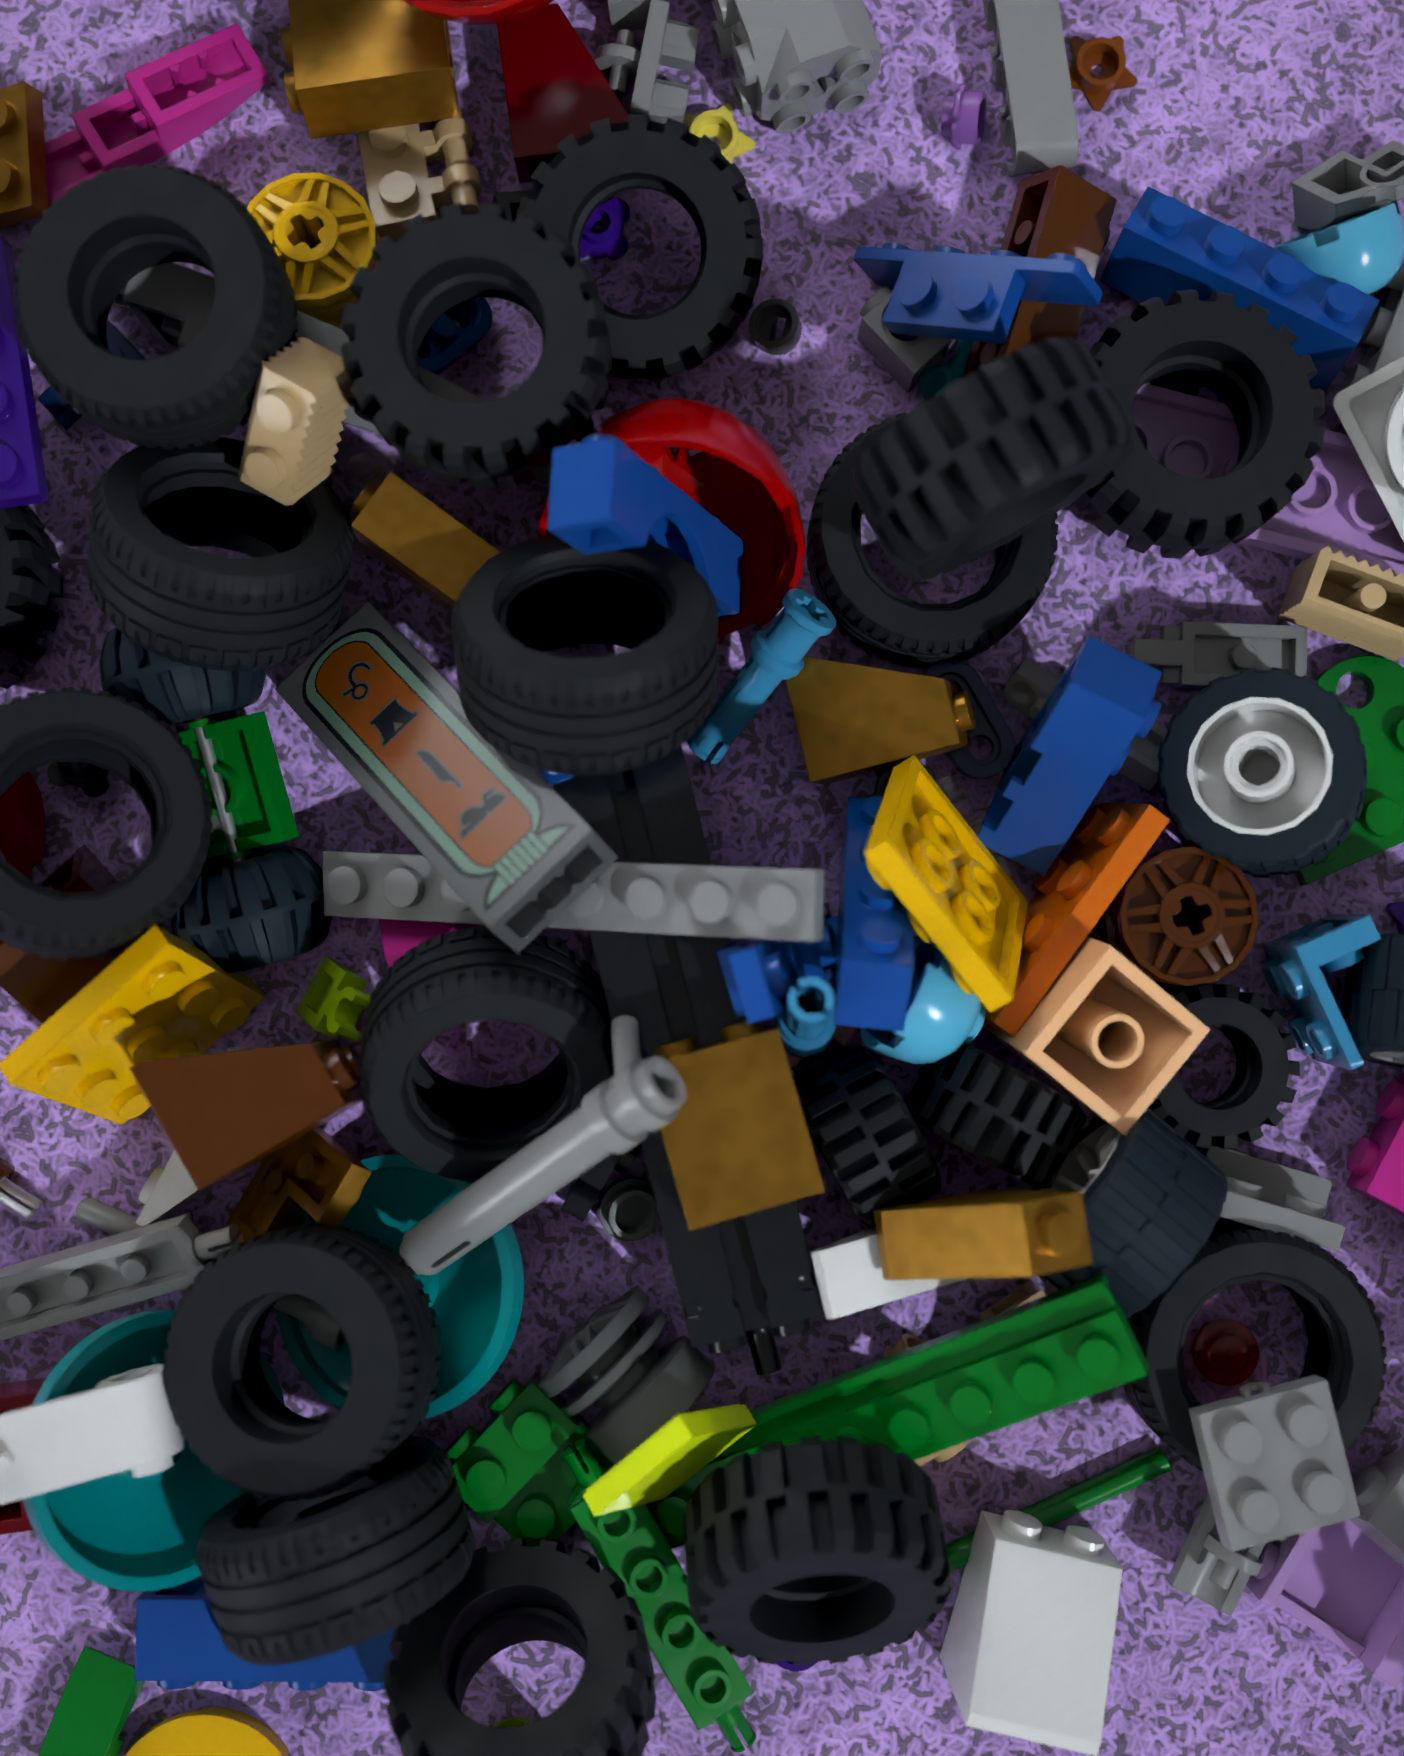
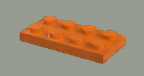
M1100 803L1098 807L1092 806L1088 812H1085L1071 834L1075 839L1061 858L1056 857L1045 876L1039 874L1035 880L1034 887L1038 890L1028 903L1014 999L991 1013L986 1008L985 1025L1012 1037L1016 1036L1170 820L1150 804Z

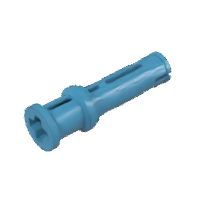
M791 588L782 598L784 608L767 630H759L752 638L750 658L713 705L709 716L703 721L700 728L687 740L689 748L700 759L705 761L713 750L709 761L711 764H719L732 743L746 728L780 682L796 677L804 668L803 657L819 636H828L835 628L836 619L832 612L816 597L806 591Z
M813 976L799 979L797 981V988H790L787 999L788 1004L776 1016L775 1026L779 1029L784 1050L794 1057L809 1058L818 1055L826 1049L835 1031V1025H833L835 1001L833 990L826 981Z

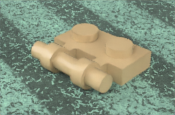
M460 106V117L437 120L438 123L431 130L421 131L420 123L357 132L370 211L375 220L380 240L385 236H389L392 240L403 238L408 234L403 222L419 214H422L425 223L438 220L436 208H441V206L462 203L466 215L480 214L478 198L482 193L480 175L477 168L471 165L469 152L473 147V139L470 125L462 118ZM445 160L446 170L441 176L430 178L428 163Z

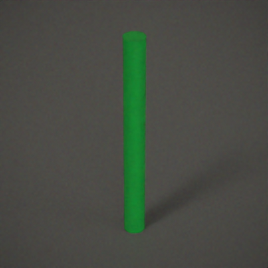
M1157 1446L1019 1511L1035 1517L1043 1526L1050 1527L1171 1471V1467L1160 1446ZM975 1531L946 1544L951 1572L966 1566Z

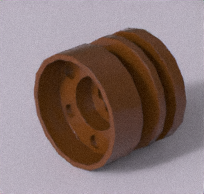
M1192 846L1165 850L1144 856L1097 921L1100 941L1111 945L1157 985L1190 986L1215 982L1238 968L1254 945L1259 924V914L1255 892L1242 870L1232 865L1230 861L1219 857L1215 859L1201 851V848ZM1191 907L1194 918L1188 920L1185 926L1176 927L1173 922V915L1182 911V908Z

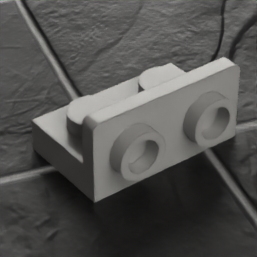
M1215 1146L1204 1149L1203 1155L1221 1169L1227 1178V1197L1220 1217L1257 1228L1272 1230L1274 1233L1278 1231L1286 1232L1292 1238L1296 1235L1305 1239L1307 1243L1312 1242L1321 1247L1339 1252L1346 1226L1323 1218L1332 1187L1329 1179L1230 1149H1222Z

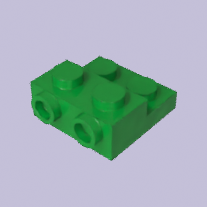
M537 1372L524 1385L516 1378H513L488 1406L495 1414L494 1417L479 1432L469 1425L446 1450L449 1454L463 1500L487 1524L494 1519L514 1539L525 1538L527 1547H539L540 1540L544 1538L558 1541L576 1522L566 1501L577 1486H579V1483L566 1460L561 1456L562 1451L568 1445L571 1446L580 1464L584 1466L585 1462L574 1442L579 1439H586L587 1445L601 1469L614 1467L586 1437L590 1424L579 1413L567 1417L561 1410L565 1399L559 1394L549 1398L538 1386L542 1377Z

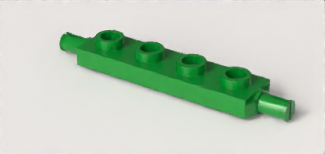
M586 1439L576 1440L574 1444L585 1462L584 1466L580 1464L570 1445L561 1453V1456L566 1460L579 1483V1486H577L566 1501L570 1511L602 1566L612 1568L625 1582L627 1596L635 1598L642 1615L648 1645L698 1731L707 1725L717 1722L733 1752L739 1753L746 1750L734 1727L737 1726L749 1747L755 1742L756 1733L751 1729L739 1708L745 1699L754 1693L732 1654L727 1651L725 1646L717 1647L710 1642L693 1621L689 1612L687 1576L647 1506L643 1504L594 1517L583 1495L589 1486L613 1467L602 1470L587 1445Z

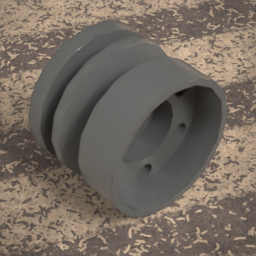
M638 1285L628 1290L617 1300L608 1305L604 1304L593 1312L561 1345L553 1364L538 1384L550 1398L559 1394L575 1380L578 1382L561 1408L567 1417L582 1412L594 1402L601 1407L592 1421L586 1437L613 1466L624 1459L677 1414L685 1413L703 1392L715 1373V1366L698 1348L692 1349L691 1341L686 1335L674 1339L659 1350L653 1345L667 1322V1315L661 1309L652 1312L636 1326L633 1324V1321L639 1316L649 1301V1296Z

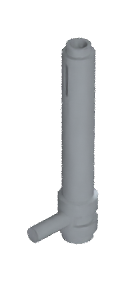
M623 1015L611 1022L615 1075L583 1097L580 1108L405 1232L403 1242L399 1247V1254L405 1260L403 1263L406 1266H411L416 1275L437 1274L610 1154H624L645 1140L648 1132H656L677 1118L679 1107L685 1104L687 1098L683 1079L676 1068L662 1057L652 1056L647 1060L641 1059L638 1022L634 1017Z

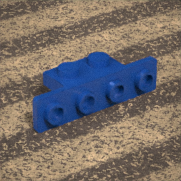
M889 242L883 244L882 248L859 246L853 259L875 284L882 287L888 286L893 290L882 322L895 334L1004 344L1020 300L1098 306L1103 291L1087 271L1086 265L1078 258L1063 253L1050 254L1048 259L1022 257L1017 253L1003 249L993 250L990 255L965 253L950 246H939L935 251L912 250L904 245Z

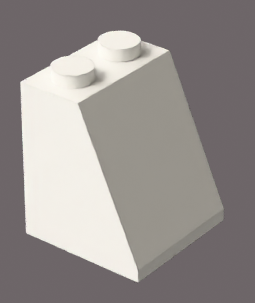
M981 1510L970 1555L964 1569L940 1653L941 1662L965 1726L1092 1756L1098 1755L1102 1738L1123 1571L1106 1544L1105 1539L1100 1534L1078 1525H1069L1066 1527V1531L1043 1526L1035 1517L1017 1510H1006L1003 1515Z

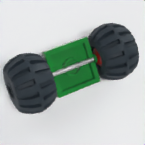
M115 627L107 633L100 656L102 689L105 692H109V696L116 697L119 695L126 698V702L130 704L135 702L142 705L143 710L146 712L151 710L157 715L156 719L159 721L164 720L170 726L192 721L186 724L187 731L179 732L178 734L182 738V743L188 745L192 750L193 759L198 760L201 767L200 772L204 774L207 781L206 789L210 791V805H212L213 812L210 820L213 822L206 859L224 855L225 862L202 868L189 896L171 918L173 935L210 955L214 962L229 974L277 963L318 947L327 938L332 916H324L323 871L307 852L296 847L278 848L253 855L251 851L253 848L299 837L265 711L215 723L214 717L205 719L206 717L234 711L254 704L262 694L267 674L266 668L251 671H217L184 665L150 652L131 641Z

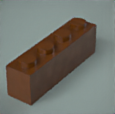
M1062 165L1023 179L1018 187L1001 249L1017 253L1022 257L1048 259V256L1053 253L1068 254L1081 260L1094 279L1102 250L1109 240V225L1117 199ZM1020 300L1004 344L973 341L963 379L978 371L979 367L996 358L1000 360L1011 355L1015 349L1032 344L1035 346L1043 339L1051 337L1060 339L1066 336L1077 340L1084 312L1088 306Z

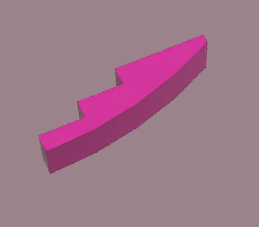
M235 23L125 73L128 89L73 113L72 117L76 128L45 142L49 209L53 205L52 203L59 197L62 198L69 189L79 185L81 181L94 178L95 175L103 171L109 172L111 169L119 167L125 169L130 165L136 164L141 167L157 161L220 122L269 83L270 79L267 70L239 25Z

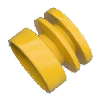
M320 172L292 173L268 183L249 202L247 210L258 221L284 266L285 272L291 281V287L294 290V303L296 304L297 311L342 329L343 306L348 303L357 305L358 302L350 285L359 267H365L372 271L378 263L371 251L381 241L377 233V226L365 199L345 181Z

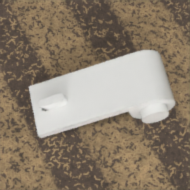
M166 1364L149 1365L129 1370L101 1381L96 1385L95 1389L1 1413L0 1505L129 1469L131 1470L132 1477L139 1478L153 1475L174 1465L173 1455L180 1452L185 1447V1444L180 1434L179 1425L176 1426L173 1418L175 1416L174 1411L170 1409L168 1403L170 1399L165 1388L167 1377L164 1376L163 1367Z

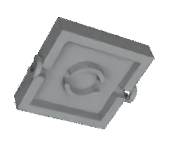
M1312 1375L1271 1387L1264 1382L1248 1383L1239 1388L1241 1395L1188 1409L1220 1542L1229 1551L1234 1552L1277 1539L1285 1541L1288 1536L1295 1534L1303 1536L1306 1531L1361 1516L1326 1379ZM1259 1391V1394L1251 1395L1250 1392Z

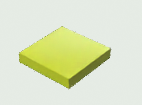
M739 1403L677 1414L589 1486L583 1497L594 1517L665 1499L756 1426L757 1423L745 1404L740 1405Z

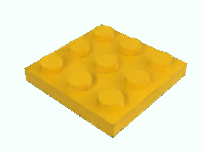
M912 755L892 769L864 851L867 867L874 880L883 889H892L906 906L910 922L917 934L928 943L934 942L949 961L951 973L960 988L967 994L975 993L991 1013L1014 999L1028 901L917 757Z
M154 925L0 1062V1069L10 1085L123 1125L128 1120L141 1115L150 1107L131 1073L130 1067L146 1060L203 1054L225 1033L234 1031L243 1025L249 1018L251 1010L266 997L247 976L240 972L230 974L225 972L214 962L210 955L161 927Z

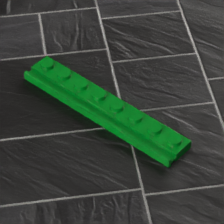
M1102 1274L749 1410L757 1423L756 1426L665 1499L645 1505L672 1549L685 1544L683 1516L686 1513L685 1507L696 1487L701 1485L706 1475L716 1467L726 1468L730 1458L745 1451L751 1455L760 1452L763 1445L781 1441L783 1445L801 1442V1437L820 1436L821 1441H836L838 1436L857 1438L861 1444L870 1445L873 1441L885 1444L896 1454L903 1452L911 1459L916 1460L1147 1376L1149 1365L1119 1302L1115 1301L1110 1291L1109 1282L1105 1274Z

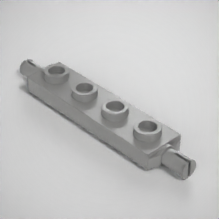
M187 1213L0 1268V1341L186 1289L190 1284L194 1283V1278L199 1271L205 1270V1265L211 1259L218 1257L224 1250L231 1249L233 1245L244 1242L242 1233L236 1235L240 1228L236 1224H230L227 1227L202 1234L193 1225Z

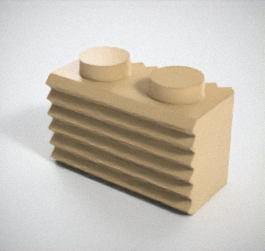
M298 337L297 342H290L289 347L283 346L282 352L276 351L275 357L269 356L268 361L261 362L238 474L240 481L281 504L289 506L297 502L334 473L331 465L337 462L334 454L339 451L336 444L342 440L339 435L344 430L341 422L347 418L344 411L350 407L347 399L353 396L349 389L353 385V380L345 370L341 356L308 338Z
M1330 546L1324 547L1295 567L1280 607L1278 618L1299 626H1305L1310 630L1397 661L1404 656V574L1401 573L1394 576L1391 568L1382 572L1379 564L1370 567L1366 559L1357 562L1354 554L1345 558L1342 550L1333 553Z

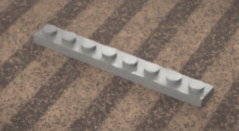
M323 851L324 916L484 924L422 854ZM614 861L546 928L804 942L823 940L825 869Z

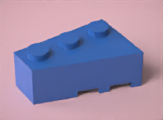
M1088 636L1014 748L1013 757L1003 771L977 834L985 847L1045 876L1085 812H1088L1094 804L1108 776L1114 777L1121 769L1130 752L1133 737L1136 736L1143 739L1153 726L1162 703L1153 699L1162 671Z

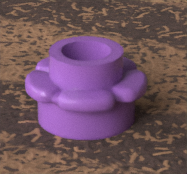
M963 83L959 86L955 96H946L944 99L941 114L942 136H950L952 145L957 150H961L962 144L980 145L982 141L987 109L985 91H971L968 84Z

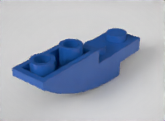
M828 902L824 903L823 940L804 942L738 938L716 951L736 1017L746 1015L748 1024L776 1017L788 1004L789 990L791 987L797 988V981L799 979L813 976L828 982L836 974L838 915L832 917Z

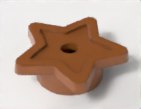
M1073 36L1070 39L1073 63L1069 66L1072 89L1084 92L1094 111H1100L1103 108L1112 90L1131 88L1137 84V78L1125 67L1124 39L1120 36L1112 39L1098 37L1089 41L1078 36ZM1095 65L1103 69V73L1099 76H1095L1091 71V68Z

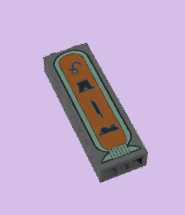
M369 601L345 621L339 629L275 688L279 695L486 927L518 954L618 859V856L531 766L516 762L495 749L479 735L466 718L465 711L461 705L460 694Z

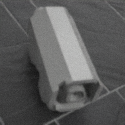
M697 0L700 4L712 1L717 20L710 22L713 43L721 61L731 58L737 77L731 81L732 90L738 110L743 117L756 114L760 120L773 121L777 133L789 134L808 124L813 115L833 108L836 113H848L856 110L868 101L870 94L867 86L878 78L883 52L863 0Z

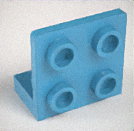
M1330 914L1262 945L1269 959L1261 963L1263 975L1272 992L1278 998L1285 995L1296 1018L1288 1021L1290 1033L1294 1036L1298 1049L1304 1056L1313 1054L1316 1061L1347 1070H1353L1362 1066L1363 1060L1320 968L1324 966L1326 972H1334L1351 966L1365 958L1361 948L1381 940L1371 915Z

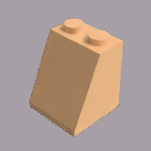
M1088 936L1015 1037L985 1024L982 1026L1028 1065L1124 1136L1211 1030L1111 945Z

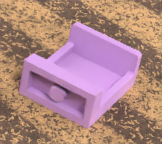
M1350 1520L1306 1531L1303 1536L1298 1534L1288 1536L1285 1541L1277 1539L1267 1542L1259 1556V1559L1263 1562L1262 1568L1258 1576L1250 1575L1246 1584L1249 1590L1269 1607L1277 1606L1359 1659L1375 1676L1396 1689L1404 1677V1566L1396 1562Z

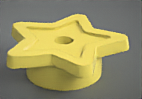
M728 103L723 104L718 110H708L698 116L685 114L684 124H687L688 131L700 138L704 135L708 138H718L721 154L730 164H732L734 157L754 149L756 145L754 139L738 131L737 124L733 118L732 106Z

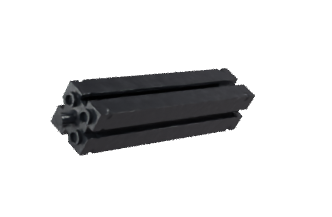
M681 745L667 756L639 768L612 774L575 775L570 779L553 784L554 791L618 856V859L615 861L711 865ZM589 930L611 1021L623 1015L632 1016L637 1020L641 1059L647 1060L652 1056H656L654 1051L656 1047L694 1037L697 1049L723 1042L720 1029L747 1021L746 1015L736 1017L716 952L731 943L729 937ZM661 1129L656 1132H648L647 1138L641 1143L681 1305H683L692 1349L707 1345L709 1353H721L737 1349L749 1342L757 1375H766L782 1369L774 1336H789L806 1331L813 1326L811 1318L825 1315L796 1200L690 1231Z

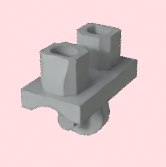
M651 0L641 51L634 48L636 34L630 30L621 29L618 31L616 43L603 44L597 48L594 61L604 77L609 79L608 83L617 98L625 96L627 84L635 83L630 106L632 114H648L650 121L666 124L668 118L684 123L690 85L658 79L661 65L690 72L694 71L701 29L681 21L668 19L670 2Z
M1208 1493L1172 1567L1167 1582L1171 1587L1190 1594L1231 1617L1250 1575L1258 1576L1262 1568L1263 1562L1259 1559V1556L1266 1543L1234 1552L1221 1545Z

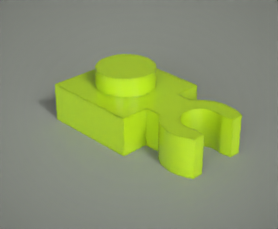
M324 956L295 1013L318 1032L335 1039L341 1037L356 1043L361 1037L360 1032L356 1031L357 1019L370 1003L371 995L362 992L367 981L347 966Z

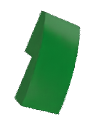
M84 1646L55 1710L39 1756H118L125 1741L119 1738V1735L145 1681H135V1666L92 1647Z

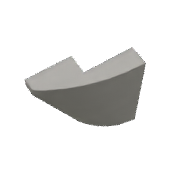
M1392 140L1363 160L1341 150L1293 181L1295 226L1309 230H1319L1386 206L1394 201L1404 199V145Z

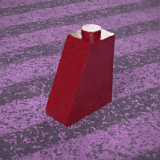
M558 3L548 4L536 13L513 22L497 24L512 149L519 183L534 182L531 176L541 161L548 165L560 152L556 145L571 133L577 139L592 131L590 123L608 117L611 124L628 121V113Z

